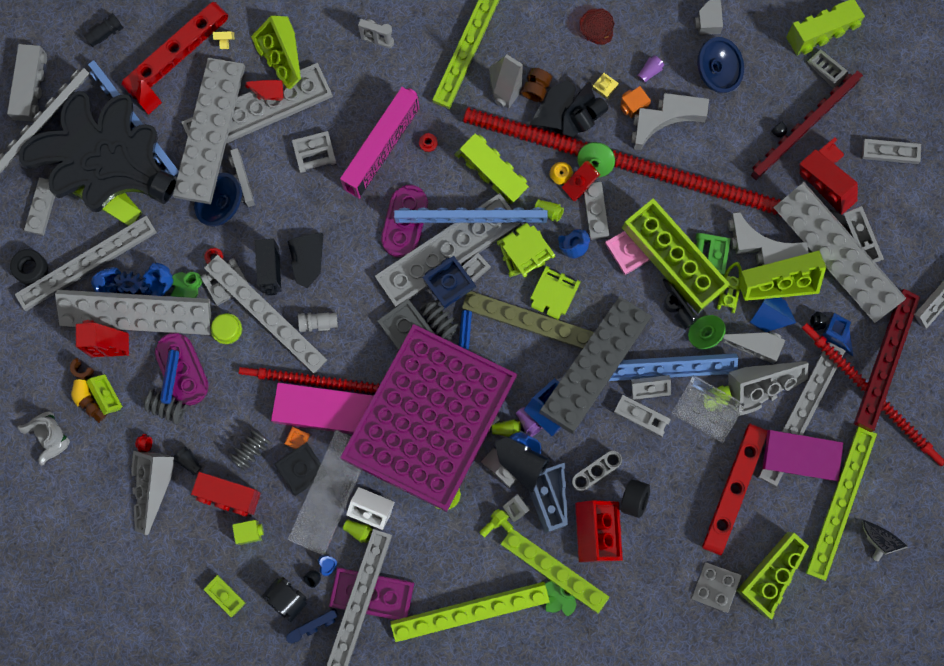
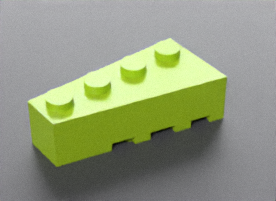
M848 0L835 5L830 12L826 9L821 11L815 18L812 15L806 17L805 21L801 24L799 21L794 22L786 38L796 55L801 53L805 55L811 52L813 47L817 45L820 47L824 46L830 41L829 39L833 37L837 39L846 33L845 31L859 28L865 15L855 0Z
M475 133L454 155L458 159L462 156L465 159V165L470 169L477 170L479 177L488 184L491 182L493 184L491 186L492 189L498 194L500 193L511 205L529 187L526 184L527 180L522 175H517L513 171V166L507 161L504 162L500 158L499 152L494 148L491 149L486 144L487 141L483 136Z
M820 250L743 270L741 271L739 287L745 301L819 294L826 265Z
M787 532L736 591L765 618L772 620L778 604L781 603L782 596L787 586L790 585L791 578L795 570L798 569L809 546L794 532Z

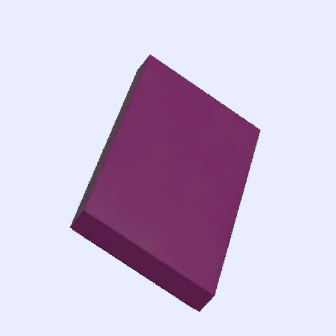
M768 430L763 469L839 481L843 442Z
M337 567L329 607L346 610L358 571ZM379 576L366 614L393 620L408 617L414 582Z

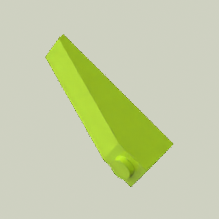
M270 16L251 38L260 56L266 58L269 67H273L278 78L283 81L287 89H291L301 80L295 32L288 16Z
M84 188L72 193L82 199ZM126 193L114 197L102 209L105 213L128 226L136 222L142 213Z

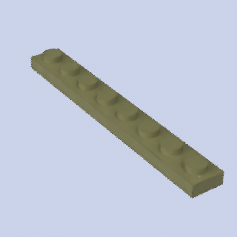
M472 291L467 293L462 306V310H469L474 314L580 349L584 348L594 333Z

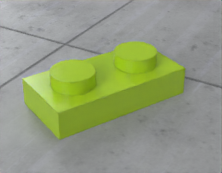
M105 374L90 378L86 382L103 415L118 411L123 407Z
M219 575L203 589L230 617H233L246 604Z

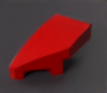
M140 76L137 79L139 82L138 89L134 90L133 95L137 98L139 105L149 115L162 102Z
M282 80L249 81L245 84V87L247 89L250 88L259 100H283Z

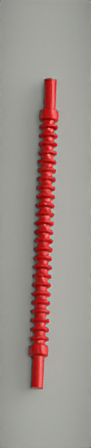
M805 323L801 328L815 341L814 344L818 348L821 347V351H825V355H829V359H833V363H837V367H841V371H845V375H849V379H853V383H857V387H861V391H865L868 384L866 378H862V374H858V370L855 371L854 366L851 367L850 362L847 363L846 358L843 359L842 354H838V350L834 351V346L830 347V342L827 343V339L824 336H820L808 323ZM885 399L881 411L884 410V414H888V418H892V422H896V426H900V430H904V434H908V438H912V442H916V446H920V450L924 454L927 453L940 467L943 466L944 459L933 449V445L929 441L926 442V438H922V434H918V430H914V426H910V422H906V418H902V414H898V410H894V406H890V402H886Z
M262 367L259 369L239 368V374L255 376L262 380L265 378L270 380L272 378L273 381L278 379L279 382L283 380L284 383L286 381H289V383L294 381L295 384L300 382V385L303 383L305 385L310 384L311 386L316 384V387L321 385L322 388L324 386L329 388L331 386L332 389L338 387V390L343 388L344 391L346 389L349 391L353 389L354 392L359 390L360 393L365 391V393L370 392V394H373V392L376 393L380 386L379 383L374 385L373 382L371 384L369 382L364 384L363 381L360 383L357 380L355 382L352 380L347 381V379L342 381L341 378L336 380L335 377L333 379L331 377L326 379L325 376L322 378L319 375L315 377L314 374L312 376H309V374L304 376L303 373L298 375V372L293 374L292 371L290 373L287 371L282 373V370L277 372L276 369L271 371V369L266 370V368Z

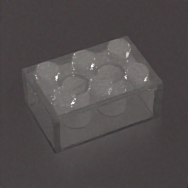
M693 375L671 414L723 443L740 416L744 403Z

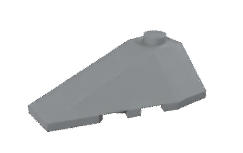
M508 54L489 67V77L495 103L500 107L505 106L509 109L522 90L523 64Z
M804 361L752 366L729 372L728 385L738 415L741 416L762 408L761 403L769 398L773 401L782 390L789 391L808 379L809 363Z
M133 451L131 474L136 476V487L132 488L133 494H135L137 504L134 506L136 532L149 535L172 477V470L174 468V457L161 453Z

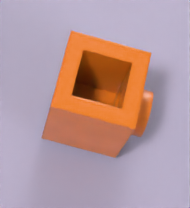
M641 86L633 91L628 90L622 95L620 108L625 115L628 114L630 118H633L635 114L639 113L640 108H648L651 100Z

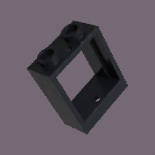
M274 238L255 240L257 285L265 295H277V292H282L279 247Z

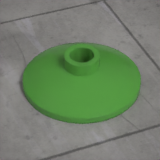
M592 142L581 148L578 154V164L581 167L585 161H589L600 173L599 177L608 175L614 168L615 156L607 145ZM592 161H597L598 164H593Z
M703 316L690 327L688 333L689 341L698 349L712 348L723 339L726 327L722 319L717 316Z

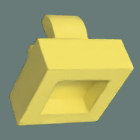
M213 32V40H220V49H229V40H235L234 32Z
M603 73L592 89L608 99L619 83Z

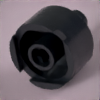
M284 577L281 579L277 578L261 597L264 600L267 597L268 604L282 617L289 616L288 621L291 623L307 605L305 602L307 597L299 590L294 592L291 589L292 584Z

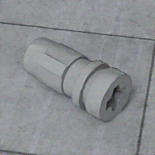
M309 312L307 315L305 313H298L299 332H306V330L311 332L312 329L324 331L330 330V328H338L337 312L317 314Z

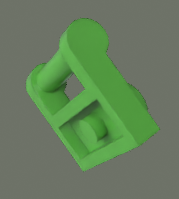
M696 233L697 248L703 253L704 242H710L707 259L724 276L731 238Z

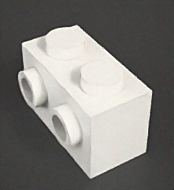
M358 487L350 501L347 516L383 530L395 502Z

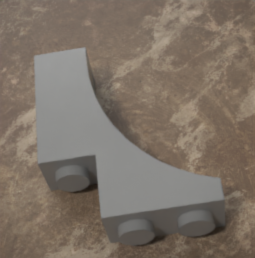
M664 93L663 99H659L658 110L640 108L639 113L635 114L633 125L637 126L636 132H632L631 143H635L634 149L642 150L646 141L655 132L667 125L683 121L705 122L709 99Z
M741 212L733 213L730 220H728L729 231L733 233V238H731L732 249H735L736 254L758 252L756 254L758 265L762 266L809 253L807 242L783 243L759 234L745 221Z

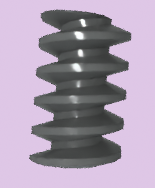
M438 299L432 300L422 306L419 311H424L423 317H428L427 322L429 324L433 323L431 328L432 330L437 329L436 335L447 340L456 333L455 329L459 324L452 325L454 317L447 318L450 311L443 312L444 307L438 305L440 303Z
M152 388L144 400L143 407L148 413L152 412L155 416L159 415L162 419L166 418L167 421H172L173 424H179L185 415L188 405L182 407V400L175 404V397L171 399L170 404H163L160 400L161 391L154 395L155 389Z
M250 430L252 437L245 436L247 443L240 441L241 449L234 448L236 455L229 453L231 460L243 471H245L243 466L251 467L249 460L252 462L256 461L254 454L261 456L259 449H267L264 443L272 444L259 431Z

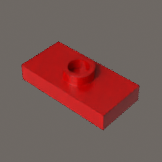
M585 161L561 188L573 201H576L600 176V173L589 161Z

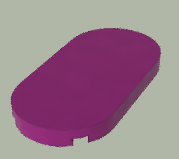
M415 185L402 186V188L397 189L393 193L390 200L381 241L386 252L396 258L404 257L419 245L424 223H395L394 210H399L400 208H409L410 210L428 208V199L425 193Z
M169 333L158 342L155 349L156 360L164 376L169 351H179L172 397H175L178 402L182 400L183 405L191 406L198 404L207 395L208 379L192 342L182 334Z

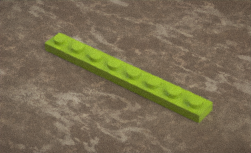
M478 0L433 97V103L450 109L500 0Z
M861 427L856 429L806 571L807 575L823 581L827 579L877 433L869 432Z
M545 582L397 619L390 621L395 642L550 603Z

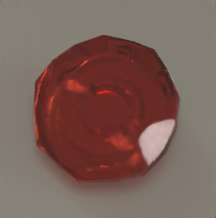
M605 9L588 10L580 18L581 34L586 37L587 41L589 40L598 45H605L611 42L615 25L612 15Z

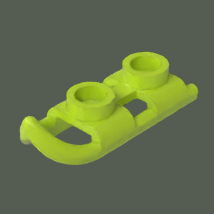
M739 262L733 263L725 272L724 278L730 285L727 295L722 292L719 296L718 310H720L721 306L732 308L731 313L736 311L742 271ZM735 266L738 267L739 279L734 276H728L731 269ZM733 290H736L735 297L732 296Z

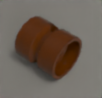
M530 68L527 82L524 83L521 94L529 100L542 102L547 92L546 88H549L552 75L540 68Z

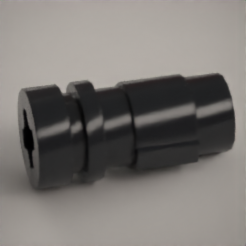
M113 13L108 16V19H103L104 22L101 24L97 23L92 26L89 32L84 35L92 47L100 44L110 35H115L117 30L121 31L124 28Z

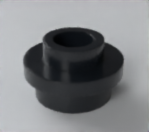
M817 311L811 316L810 324L813 329L819 331L826 327L827 317L825 314Z

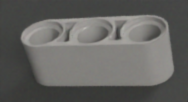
M610 451L573 477L571 482L572 488L577 492H583L621 465V455L616 451ZM615 456L618 460L617 465H610L607 458ZM599 467L602 471L601 476H594L591 473V469ZM583 478L586 482L585 487H577L575 480Z

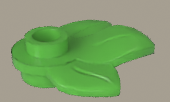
M179 272L172 276V285L175 288L170 297H197L198 288L202 284V279L198 273L189 272L186 274Z
M552 581L546 583L550 603H546V611L555 613L562 610L566 616L571 615L576 609L575 598L570 594H566L562 588Z

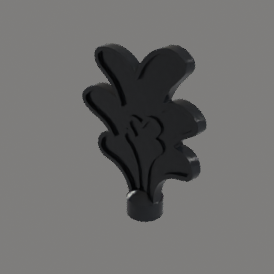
M83 91L74 92L65 101L61 111L63 131H48L35 135L27 140L19 151V161L25 169L58 164L49 176V189L51 193L57 198H62L84 188L82 200L92 212L101 211L114 197L127 192L142 193L165 204L171 198L177 181L176 176L161 170L155 163L154 150L158 140L155 128L148 124H142L131 131L133 102L130 96L126 94L110 99L104 105L98 124H96L92 116L91 101L88 95Z

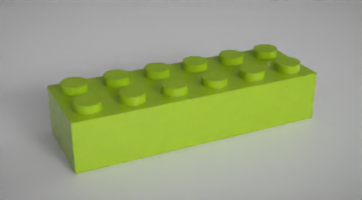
M654 198L624 222L622 229L697 314L729 287L730 283Z

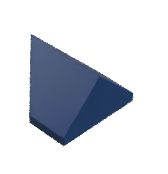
M780 297L764 299L750 323L766 333L794 324L796 321L787 302Z
M834 313L821 336L827 339L826 342L846 350V353L853 356L849 328L851 322Z

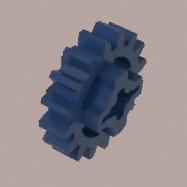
M125 271L120 275L118 274L111 282L112 288L109 290L111 293L152 294V291L148 290L151 285L144 282L146 278H139L140 273L133 275V271H130L128 274Z

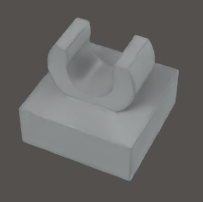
M516 495L502 506L513 522L530 511L529 505L526 506L522 501L524 498Z

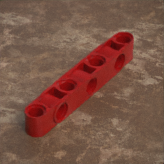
M216 2L210 3L122 81L121 86L134 99H137L133 94L134 90L138 89V77L141 76L150 88L154 86L213 32L227 21L228 14ZM206 24L204 28H199L200 25ZM174 48H179L177 52H172ZM147 72H151L150 76L144 77Z
M750 423L748 424L702 549L720 556L722 555L756 467L768 430ZM745 448H750L753 451V457L749 458L745 455ZM732 484L739 486L740 492L738 494H734L731 491ZM719 520L724 521L726 524L724 531L717 528Z

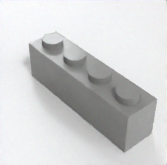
M18 45L7 112L12 120L34 122L33 118L39 112L37 103L42 95L40 85L41 81L44 80L43 66L47 62V54L41 46Z

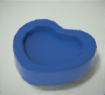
M330 555L319 557L320 573L323 576L330 575L335 570L337 561Z

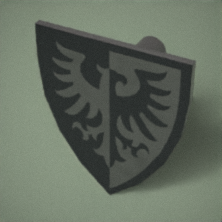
M862 521L863 529L867 535L866 540L876 548L872 556L875 561H879L883 554L886 555L908 547L886 529L874 523Z

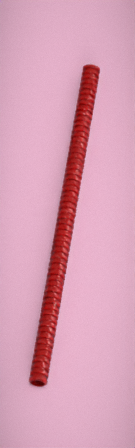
M470 107L466 109L463 118L465 124L469 122V125L475 124L476 127L479 125L482 129L486 127V130L492 129L493 132L496 130L497 133L502 132L503 135L508 134L509 137L513 135L514 138L519 137L520 140L525 139L526 142L530 140L531 143L536 142V145L540 143L543 147L545 145L547 148L553 147V150L557 148L560 152L561 150L564 153L570 152V155L575 154V156H578L581 148L588 144V142L583 143L582 140L577 141L576 138L572 140L571 137L560 136L559 133L555 135L554 132L549 133L548 130L545 132L542 128L538 130V127L532 128V125L528 127L525 123L523 125L521 122L515 123V120L511 122L510 119L505 120L504 117L499 118L498 115L494 117L493 114L488 115L487 112L482 113L481 110L477 112L476 109L471 110ZM613 150L615 168L620 167L621 170L623 168L626 171L631 170V173L637 172L638 175L640 173L643 176L648 175V178L654 177L655 180L657 178L660 181L665 180V183L671 182L672 185L675 183L678 187L682 185V188L688 187L689 190L692 188L695 192L699 190V193L705 192V195L709 193L712 197L714 195L716 198L722 197V200L726 198L729 202L731 200L733 203L739 202V205L743 203L746 207L749 205L750 208L756 207V210L762 209L763 212L765 210L767 213L773 212V215L779 214L774 209V206L781 201L779 198L777 200L775 197L769 198V195L764 196L762 193L759 195L758 192L752 193V190L746 191L745 188L743 190L741 187L735 188V185L729 186L728 183L726 185L724 182L718 183V180L712 181L711 178L708 180L706 179L707 177L701 178V175L695 176L694 173L691 175L689 172L684 173V170L678 171L677 168L674 170L671 166L667 168V165L661 166L660 163L657 165L654 161L650 163V160L644 161L643 158L640 160L637 156L633 158V155L627 156L626 153L623 155L622 152L616 153V150Z

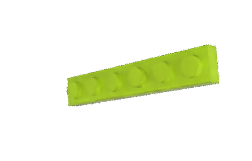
M514 529L502 541V547L597 614L600 613L610 597Z

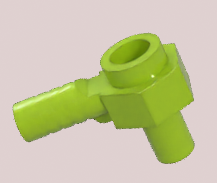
M497 509L491 515V522L486 524L479 533L486 537L493 528L496 529L502 526L507 532H510L514 527L507 521L509 515L505 511Z

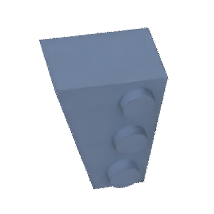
M565 463L547 468L542 475H539L534 492L531 493L529 491L545 534L568 525L565 495Z

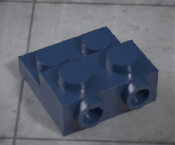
M455 256L444 259L438 267L428 270L425 276L422 277L444 309L476 288L475 283Z

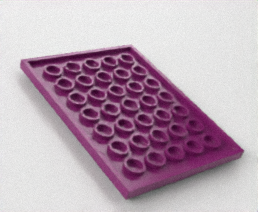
M413 324L340 459L447 512L502 407L517 374Z

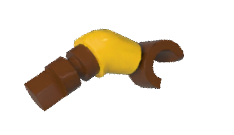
M76 358L70 364V371L77 378L73 382L72 400L76 406L86 409L85 412L89 417H93L100 423L107 414L103 415L99 405L96 402L93 403L94 400L86 383L94 374V370L87 368L84 373H78V368L82 363L79 358Z

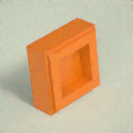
M292 427L284 444L297 449L308 441L310 434Z

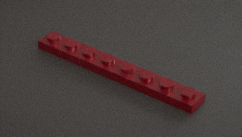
M858 70L853 75L851 73L848 74L842 81L844 84L841 87L837 85L830 92L831 96L828 99L824 98L817 105L818 109L815 112L811 110L804 117L805 121L802 124L798 123L791 130L793 133L789 137L785 135L778 142L780 146L769 150L765 155L767 158L763 162L759 160L752 167L754 171L751 177L757 181L860 81L863 75Z
M906 289L900 290L906 299L893 309L854 421L855 425L869 432L875 431L920 300L918 295Z

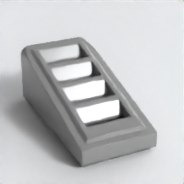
M821 49L807 61L832 88H835L837 85L839 86L848 75V71ZM821 58L824 59L820 64H816ZM828 63L829 65L823 69L822 67ZM833 68L834 71L829 74L828 72Z

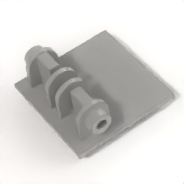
M705 562L692 600L728 613L742 575Z

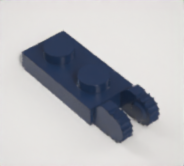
M332 609L290 631L286 636V641L291 644L297 643L301 640L303 634L306 633L307 636H310L318 631L317 627L323 624L325 627L333 624L338 616L336 609Z

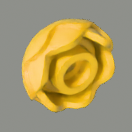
M557 162L551 167L549 175L554 183L558 185L565 184L572 177L573 170L568 163Z

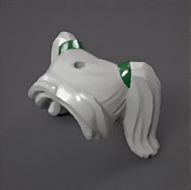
M52 412L42 413L28 423L17 427L23 434L34 431L35 436L45 449L38 459V463L41 466L49 459L62 453L70 443L67 436L62 433Z

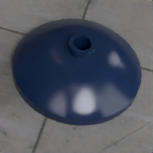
M724 37L709 39L701 46L698 53L697 66L700 77L706 86L718 93H727L736 89L744 75V61L738 47Z
M229 173L218 174L211 204L195 202L194 204L196 217L201 223L215 227L226 223L234 216L242 198V187L239 180Z

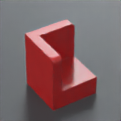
M835 137L819 150L821 154L834 164L844 156V153L835 145L837 141Z

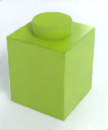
M252 520L232 525L237 545L262 541L261 536L264 535L263 525L259 524V521Z

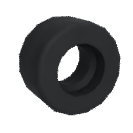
M23 249L13 256L10 262V270L18 281L31 285L47 275L48 264L46 259L37 251ZM30 260L34 261L36 264L35 269L29 274L24 273V264Z
M631 479L623 494L621 512L640 518L647 506L650 485Z

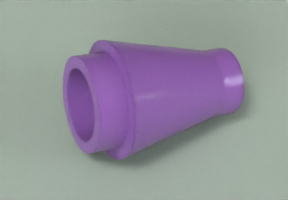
M656 55L652 58L649 57L637 76L646 83L650 78L663 70L664 63Z
M525 407L516 412V415L525 433L534 436L541 431L542 427L524 411Z

